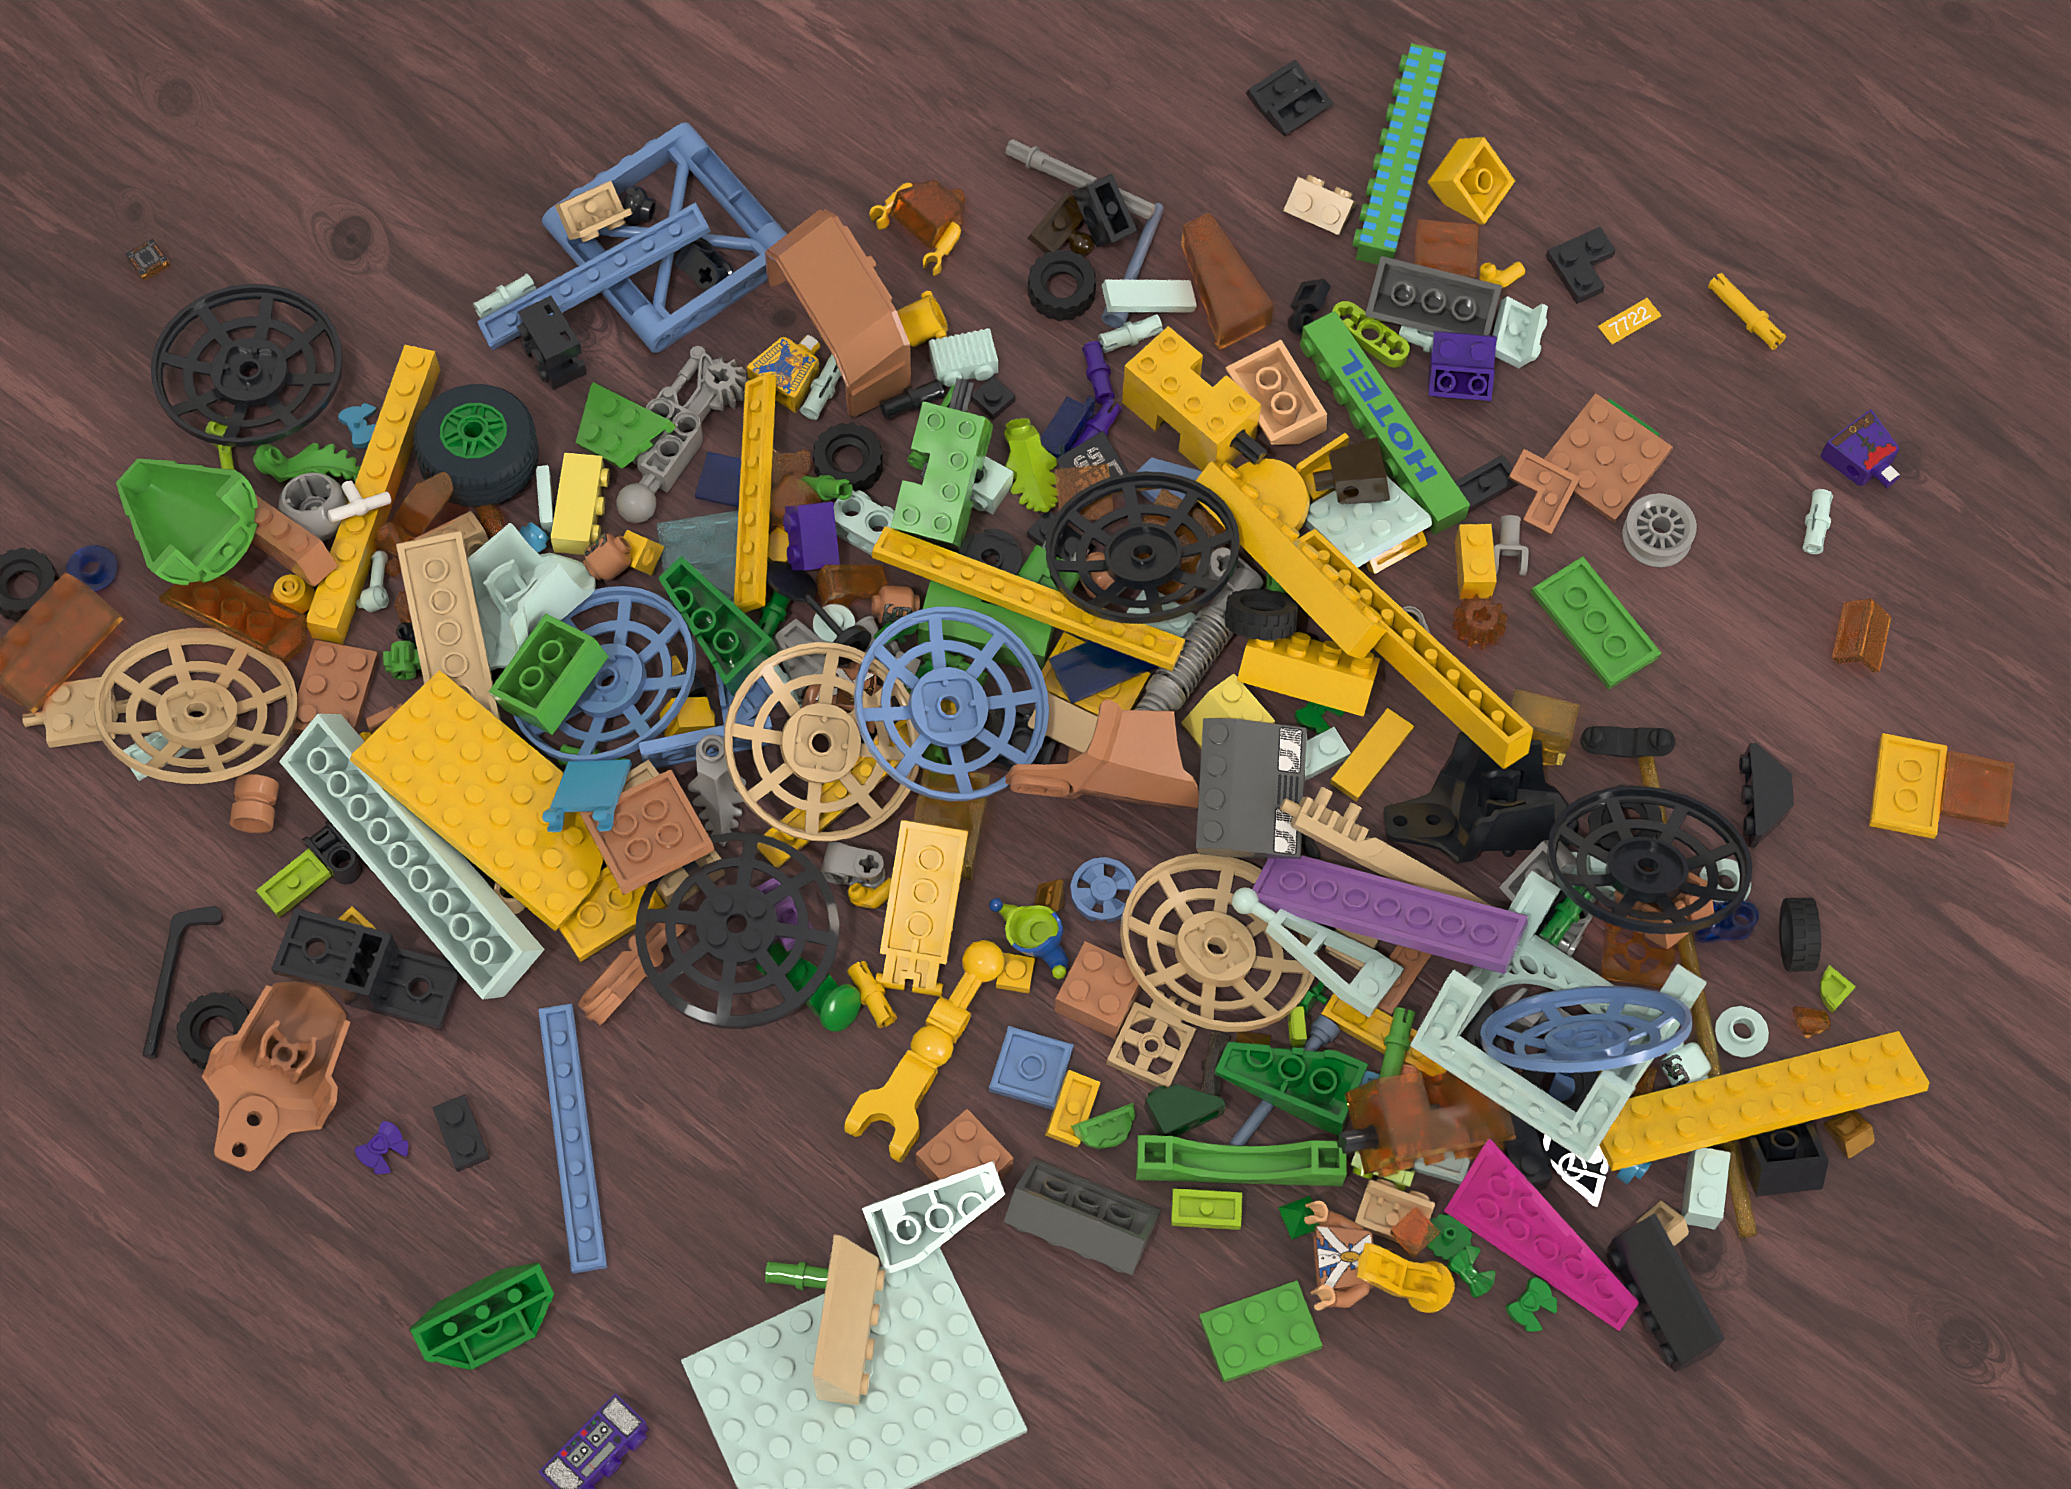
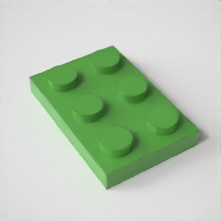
M1298 1281L1199 1314L1201 1326L1223 1383L1321 1349L1323 1346Z

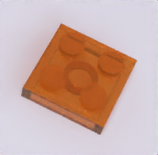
M1418 219L1414 264L1476 279L1479 224Z
M1949 751L1946 755L1939 815L2005 828L2009 821L2015 764Z

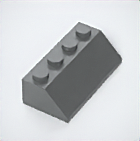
M1381 256L1365 317L1431 333L1433 331L1489 335L1502 285Z
M1033 1158L1015 1187L1004 1223L1013 1226L1017 1231L1041 1237L1051 1245L1062 1246L1075 1251L1083 1258L1094 1259L1109 1265L1110 1268L1117 1272H1126L1133 1275L1161 1209Z

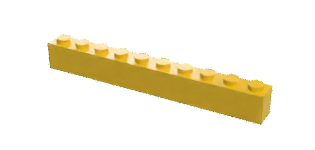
M404 345L354 484L362 499L388 492L392 502L391 504L370 510L363 516L354 515L341 521L330 551V555L338 566L319 582L305 620L311 637L314 639L341 645L345 641L357 607L356 601L360 598L372 564L371 556L376 552L414 446L415 424L418 421L419 415H421V412L430 401L440 372L435 351Z
M1316 529L1298 538L1303 544L1307 543L1320 554L1318 559L1323 565H1330L1340 574L1338 580L1344 586L1346 584L1351 586L1361 595L1359 601L1365 607L1368 605L1381 615L1380 622L1388 630L1373 648L1503 769L1528 754L1533 728Z

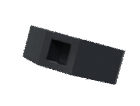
M1750 743L1745 754L1740 755L1739 771L1740 774H1745V785L1741 789V802L1743 805H1747V815L1744 816L1743 832L1744 835H1749V847H1756L1788 816L1794 801L1792 774L1757 743Z

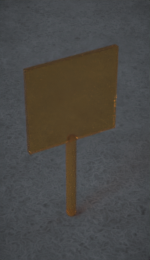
M1109 464L1056 469L1059 511L1078 492L1091 484L1109 478ZM1136 488V491L1162 489V488ZM1112 494L1092 502L1084 507L1079 514L1087 520H1096L1112 512Z

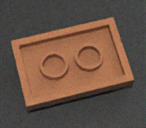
M314 640L297 695V717L291 733L302 734L317 714H341L357 732L379 661L378 652Z

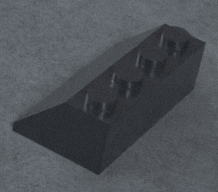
M1656 1213L1614 1238L1607 1247V1259L1615 1272H1620L1625 1281L1624 1286L1639 1302L1638 1307L1642 1312V1324L1649 1334L1653 1333L1660 1345L1658 1346V1352L1661 1359L1667 1366L1671 1365L1674 1372H1677L1712 1355L1725 1340V1337Z

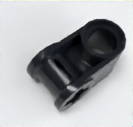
M702 237L684 246L674 261L677 267L685 272L698 287L706 290L734 273L731 264Z
M329 819L325 822V826L310 838L305 836L302 839L307 849L311 850L338 883L351 884L360 877L362 866L353 848ZM350 861L346 867L337 868L341 862Z

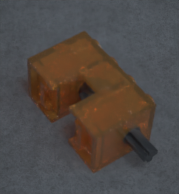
M1421 1071L1375 1079L1346 1092L1345 1097L1354 1130L1339 1133L1337 1146L1342 1148V1153L1359 1151L1364 1174L1378 1172L1379 1178L1413 1168L1415 1163L1424 1161L1425 1166L1444 1162L1445 1159L1453 1157L1455 1160L1468 1158L1469 1161L1476 1160L1489 1138L1502 1151L1505 1150L1504 1143L1515 1140L1516 1135L1509 1110L1449 1071L1428 1078H1422Z

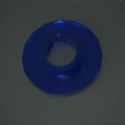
M99 545L78 549L70 557L66 565V575L69 582L75 588L85 592L98 591L105 588L113 581L117 573V561L114 554L107 548ZM90 562L100 563L95 572H83L86 564Z

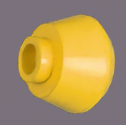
M289 574L282 576L276 581L271 591L270 599L273 608L279 614L295 617L304 614L310 609L315 591L313 586L299 576Z

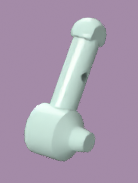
M381 550L374 552L371 556L373 564L370 588L364 589L361 592L360 599L356 601L358 608H364L370 613L386 608L389 603L388 594L383 588L385 564L388 561V556Z

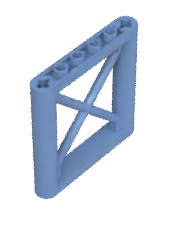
M686 122L677 125L659 138L650 140L642 149L633 155L625 156L619 164L608 171L599 173L593 181L582 188L574 189L568 197L559 202L561 203L608 181H612L615 191L619 195L627 187L635 185L668 162L673 161L677 165L668 217L682 210L690 170L749 236V238L713 234L702 236L713 247L752 251L757 257L671 315L665 309L674 252L660 260L653 305L629 277L601 291L603 296L653 353L663 351L768 281L764 252H767L768 248L787 235L783 228L695 129ZM555 205L544 214L542 218L543 226L578 266L605 252V249L595 238L586 242H582L581 238L569 240ZM621 225L608 230L607 226L599 229L598 232L603 236L631 238L648 228Z

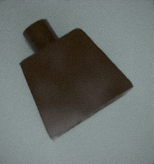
M1377 437L1331 451L1329 453L1331 469L1313 472L1316 491L1335 488L1337 501L1340 504L1390 500L1387 476Z

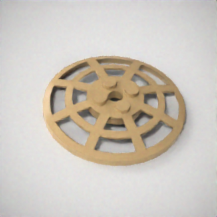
M186 628L153 635L122 652L107 667L99 680L94 698V715L97 730L104 744L115 757L128 767L162 781L181 784H204L224 781L243 775L273 757L285 744L293 730L297 717V692L294 680L287 667L276 654L264 645L230 631L212 628ZM205 644L227 647L235 651L227 665L209 661L186 662L181 646ZM168 649L172 665L152 673L141 683L124 674L130 666L142 658L157 651ZM247 655L257 659L266 666L279 680L281 685L262 693L259 686L250 677L239 671ZM207 672L219 674L220 676L213 683L203 680H191L189 673ZM172 676L177 678L178 684L168 689L163 695L150 690ZM234 680L243 686L252 698L236 702L227 688ZM115 683L132 693L126 707V723L106 722L105 720L106 702L110 690ZM286 697L287 719L281 735L263 734L267 722V704ZM141 700L156 707L157 720L136 721L137 709ZM257 709V721L253 731L236 726L239 714ZM194 711H201L205 715L191 717L189 714ZM161 732L169 742L159 751L150 745L141 734ZM110 734H130L138 747L153 758L146 764H143L130 757L113 742ZM228 737L244 741L234 750L220 756L215 748L216 744L221 743ZM254 744L269 747L255 758L238 766L225 769L222 764L241 756ZM182 747L201 748L205 759H183L174 756ZM165 764L187 768L209 767L211 772L176 773L160 769Z
M814 642L782 650L763 661L746 677L736 691L728 709L724 726V754L733 785L744 803L757 817L774 829L791 837L822 842L855 837L870 831L884 822L900 807L910 792V789L900 784L890 801L881 809L869 796V793L874 789L884 772L877 761L871 775L862 786L849 772L856 764L859 756L874 758L868 751L866 744L861 743L860 733L856 725L855 709L850 713H846L841 708L831 705L834 687L854 696L855 684L836 676L839 657L861 664L866 653L854 647L838 643ZM826 654L822 674L801 676L785 684L773 668L781 662L798 656ZM876 658L873 659L869 670L879 676L884 682L889 670ZM763 676L773 693L760 708L753 727L736 724L737 712L745 695L753 684ZM896 678L891 697L895 695L900 706H908L910 695L902 682ZM820 685L818 703L810 704L803 708H800L790 694L791 691L804 686ZM882 688L871 697L863 690V708H878L881 706ZM779 701L790 718L785 723L782 732L763 729L768 714ZM906 720L909 733V747H911L920 734L914 728L911 720ZM874 721L878 735V745L875 746L886 761H901L904 755L897 747L889 746V735L885 729L884 722ZM821 734L828 739L829 748L826 752L820 753L813 748L812 739L815 735ZM733 737L752 740L753 759L762 781L749 791L744 786L735 764ZM762 742L780 745L781 754L785 762L771 774L763 758ZM915 764L906 778L914 782L919 766ZM794 773L800 779L808 782L807 801L791 795L779 784ZM837 779L851 794L838 801L820 803L822 784L830 783ZM769 791H772L785 803L806 811L805 830L794 828L777 820L763 810L757 801ZM858 803L871 817L863 823L845 830L818 832L819 813L839 811Z
M1189 854L1158 864L1135 884L1127 898L1121 916L1120 938L1123 954L1130 971L1139 985L1155 1002L1171 1014L1206 1029L1224 1032H1245L1264 1028L1280 1021L1290 1014L1304 999L1314 980V975L1297 960H1283L1282 946L1265 932L1268 923L1250 913L1247 915L1254 922L1244 926L1237 919L1226 914L1228 904L1232 905L1233 893H1230L1233 876H1239L1255 884L1262 869L1234 857ZM1193 869L1221 871L1217 889L1195 888L1180 893L1170 875ZM1159 881L1168 899L1159 906L1148 925L1132 917V913L1140 897L1150 886ZM1215 900L1213 911L1200 912L1193 915L1186 902ZM1172 909L1176 911L1183 922L1177 935L1159 929L1163 918ZM1129 929L1147 938L1148 953L1156 970L1155 973L1145 976L1138 966L1130 947ZM1264 932L1270 944L1272 958L1256 956L1253 938ZM1298 932L1301 943L1307 946L1312 938ZM1157 942L1175 948L1177 964L1165 969L1158 954ZM1207 945L1219 946L1223 954L1212 953ZM1251 968L1271 971L1267 982L1257 992L1244 980ZM1282 972L1302 974L1301 982L1294 996L1279 1011L1264 1000L1275 988ZM1188 974L1197 982L1202 983L1201 997L1187 991L1175 979ZM1166 984L1180 997L1200 1006V1016L1174 1004L1155 987ZM1233 986L1244 998L1236 1001H1215L1216 987ZM1253 1006L1266 1017L1249 1022H1224L1214 1020V1010L1234 1011Z

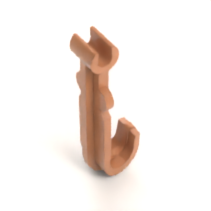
M656 923L645 935L647 950L654 967L659 966L664 958L661 949L667 943L665 923ZM676 924V936L678 937L688 925ZM635 934L628 940V947L631 951H622L587 989L579 1001L578 1006L585 1012V1017L590 1021L594 1020L599 1026L604 1023L646 976L638 957Z

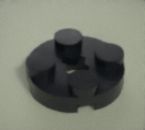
M984 529L983 533H978L975 536L974 533L964 540L959 550V554L985 563L982 560L983 557L989 558L991 554L995 555L996 562L998 563L992 566L1016 576L1022 568V553L1017 546V541L1013 536L999 529Z

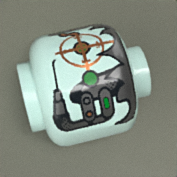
M1695 1042L1686 1045L1681 1043L1678 1047L1667 1052V1056L1660 1062V1067L1672 1087L1709 1079L1707 1074L1712 1068L1701 1047Z

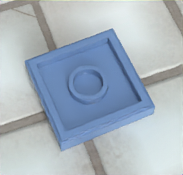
M1008 1026L989 1086V1092L1054 1110L1074 1044Z

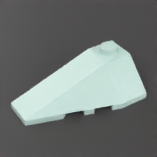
M994 1161L893 1195L862 1208L886 1275L921 1262L1005 1195Z

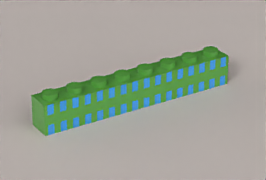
M1411 43L1409 54H1402L1398 72H1402L1403 77L1402 79L1396 78L1392 96L1397 97L1396 103H1389L1385 121L1390 122L1389 129L1383 128L1379 146L1384 147L1383 153H1376L1372 171H1376L1377 176L1376 179H1369L1366 196L1371 197L1369 204L1363 203L1359 221L1364 222L1363 229H1356L1352 247L1358 248L1356 260L1379 265L1381 256L1394 259L1446 51Z

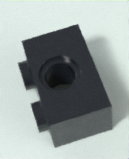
M1113 174L1093 180L1072 191L1096 247L1113 243L1137 231Z

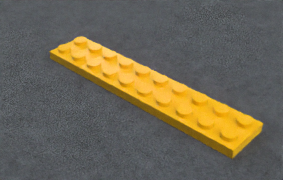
M1899 1031L1629 1098L1599 1147L1611 1170L1615 1171L1925 1092L1928 1090L1930 1082Z

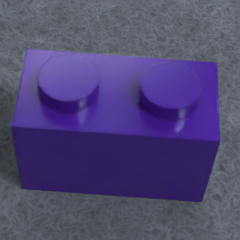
M833 502L785 506L786 513L783 517V525L786 532H788L789 546L787 547V559L791 564L792 570H812L840 566Z

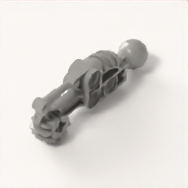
M693 347L690 350L691 357L678 373V378L672 386L663 388L657 397L647 404L646 409L660 416H665L676 427L669 434L663 430L650 441H652L653 446L644 453L638 454L632 461L638 465V470L643 478L639 483L626 485L619 491L616 508L626 521L637 524L645 522L653 516L656 508V497L654 495L656 491L660 489L668 493L704 441L701 424L709 411L715 409L722 412L726 405H730L735 409L736 401H744L745 382L748 381L746 379V371L743 367H738L734 359L728 363H725V359L722 356L720 359L712 360L706 354L703 347ZM698 369L697 389L687 403L680 406L677 394ZM686 430H693L689 433H684ZM671 453H675V454H676V455H674V456H672V457H667V456H666V455L671 454Z

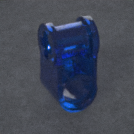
M1743 900L1736 911L1724 920L1708 928L1697 930L1695 941L1711 943L1721 940L1747 939L1751 936L1759 920L1757 907L1753 903ZM1713 901L1714 913L1722 910L1731 902ZM1740 915L1745 917L1749 924L1741 925L1737 923L1734 916Z

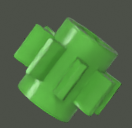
M410 641L392 643L391 651H383L385 672H391L392 678L396 680H411L415 678L416 670H421L416 645Z

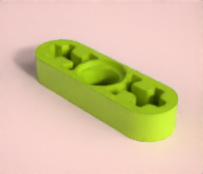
M1342 301L1334 306L1332 312L1336 311L1339 317L1340 315H1351V318H1346L1343 323L1362 349L1388 367L1398 368L1407 362L1410 346L1403 337L1380 321L1365 317L1366 311L1352 302ZM1365 329H1373L1378 333L1379 337L1375 340H1367L1362 336L1361 332ZM1396 348L1401 350L1400 354L1395 353L1391 355L1389 353L1390 350L1394 351Z

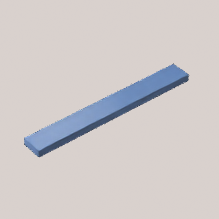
M695 202L482 318L477 323L489 347L495 350L520 336L516 328L517 325L521 324L517 311L551 295L563 313L710 233L711 230Z
M572 1004L541 1008L538 1011L571 1271L575 1274L607 1268L574 1009Z

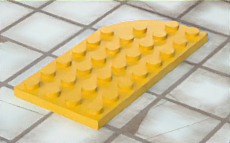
M440 670L351 754L350 761L554 931L584 902L593 890L600 874L603 857L582 820L581 812H564L563 828L560 832H548L549 822H544L542 818L544 811L550 808L564 773Z

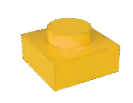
M1003 953L1005 965L1003 971L997 977L996 988L1029 994L1035 958Z

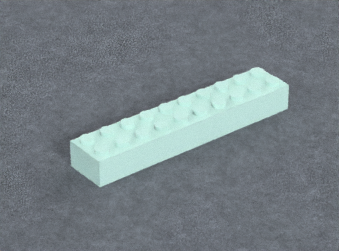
M317 714L279 762L483 1000L505 997L545 949L463 854L350 761L351 754L365 741L341 714Z

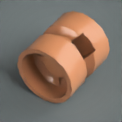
M247 774L238 776L235 780L233 793L235 796L234 800L237 802L231 806L230 826L248 833L260 834L272 831L275 818V809L272 806L275 805L278 797V782L262 775Z

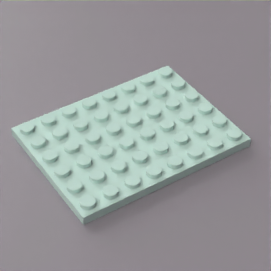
M940 1247L918 1264L887 1275L885 1274L883 1291H876L874 1304H880L879 1321L877 1326L871 1325L869 1338L875 1339L874 1354L872 1360H866L864 1373L870 1374L867 1396L861 1395L859 1405L817 1400L812 1375L825 1293L681 1360L738 1489H909L1027 1433V1428Z

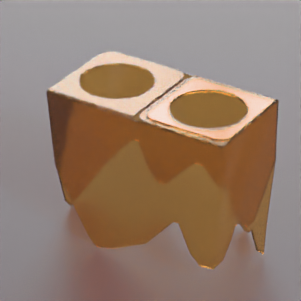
M441 472L421 482L426 475L425 473L404 499L393 517L398 524L416 537L425 532L452 496L453 486L451 478L446 472Z

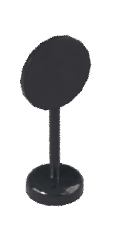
M773 561L767 564L766 581L769 586L788 599L797 602H807L837 635L833 643L854 647L863 652L867 649L871 641V633L861 625H854L843 631L814 599L818 592L817 584L804 570H792L791 564L784 561ZM839 657L838 665L848 664L852 660Z

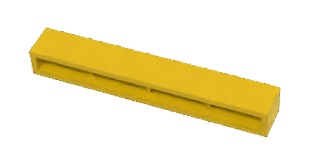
M1211 461L1195 481L1217 494L1231 510L1238 526L1240 545L1347 655L1364 659L1388 630L1380 622L1381 615L1368 605L1365 607L1359 601L1361 595L1347 584L1344 586L1338 580L1340 574L1328 564L1323 565L1318 559L1320 556L1318 551L1307 543L1303 544L1298 539L1300 536L1299 532L1288 523L1283 524L1278 519L1280 513L1273 506L1266 502L1263 504L1258 499L1260 493L1253 486L1246 482L1243 483L1238 478L1240 473L1229 463L1221 465ZM1200 502L1201 505L1225 528L1224 524L1221 522L1219 517L1207 505Z

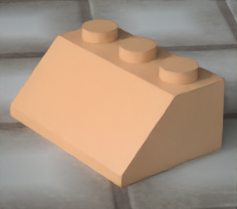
M1282 340L1226 367L1230 378L1261 404L1258 424L1271 445L1300 444L1327 430V413Z

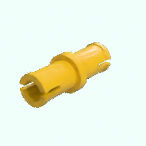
M866 961L853 964L849 967L847 973L861 995L862 1005H867L878 1028L888 1027L897 1020V1016L884 996L885 989L882 984H877Z

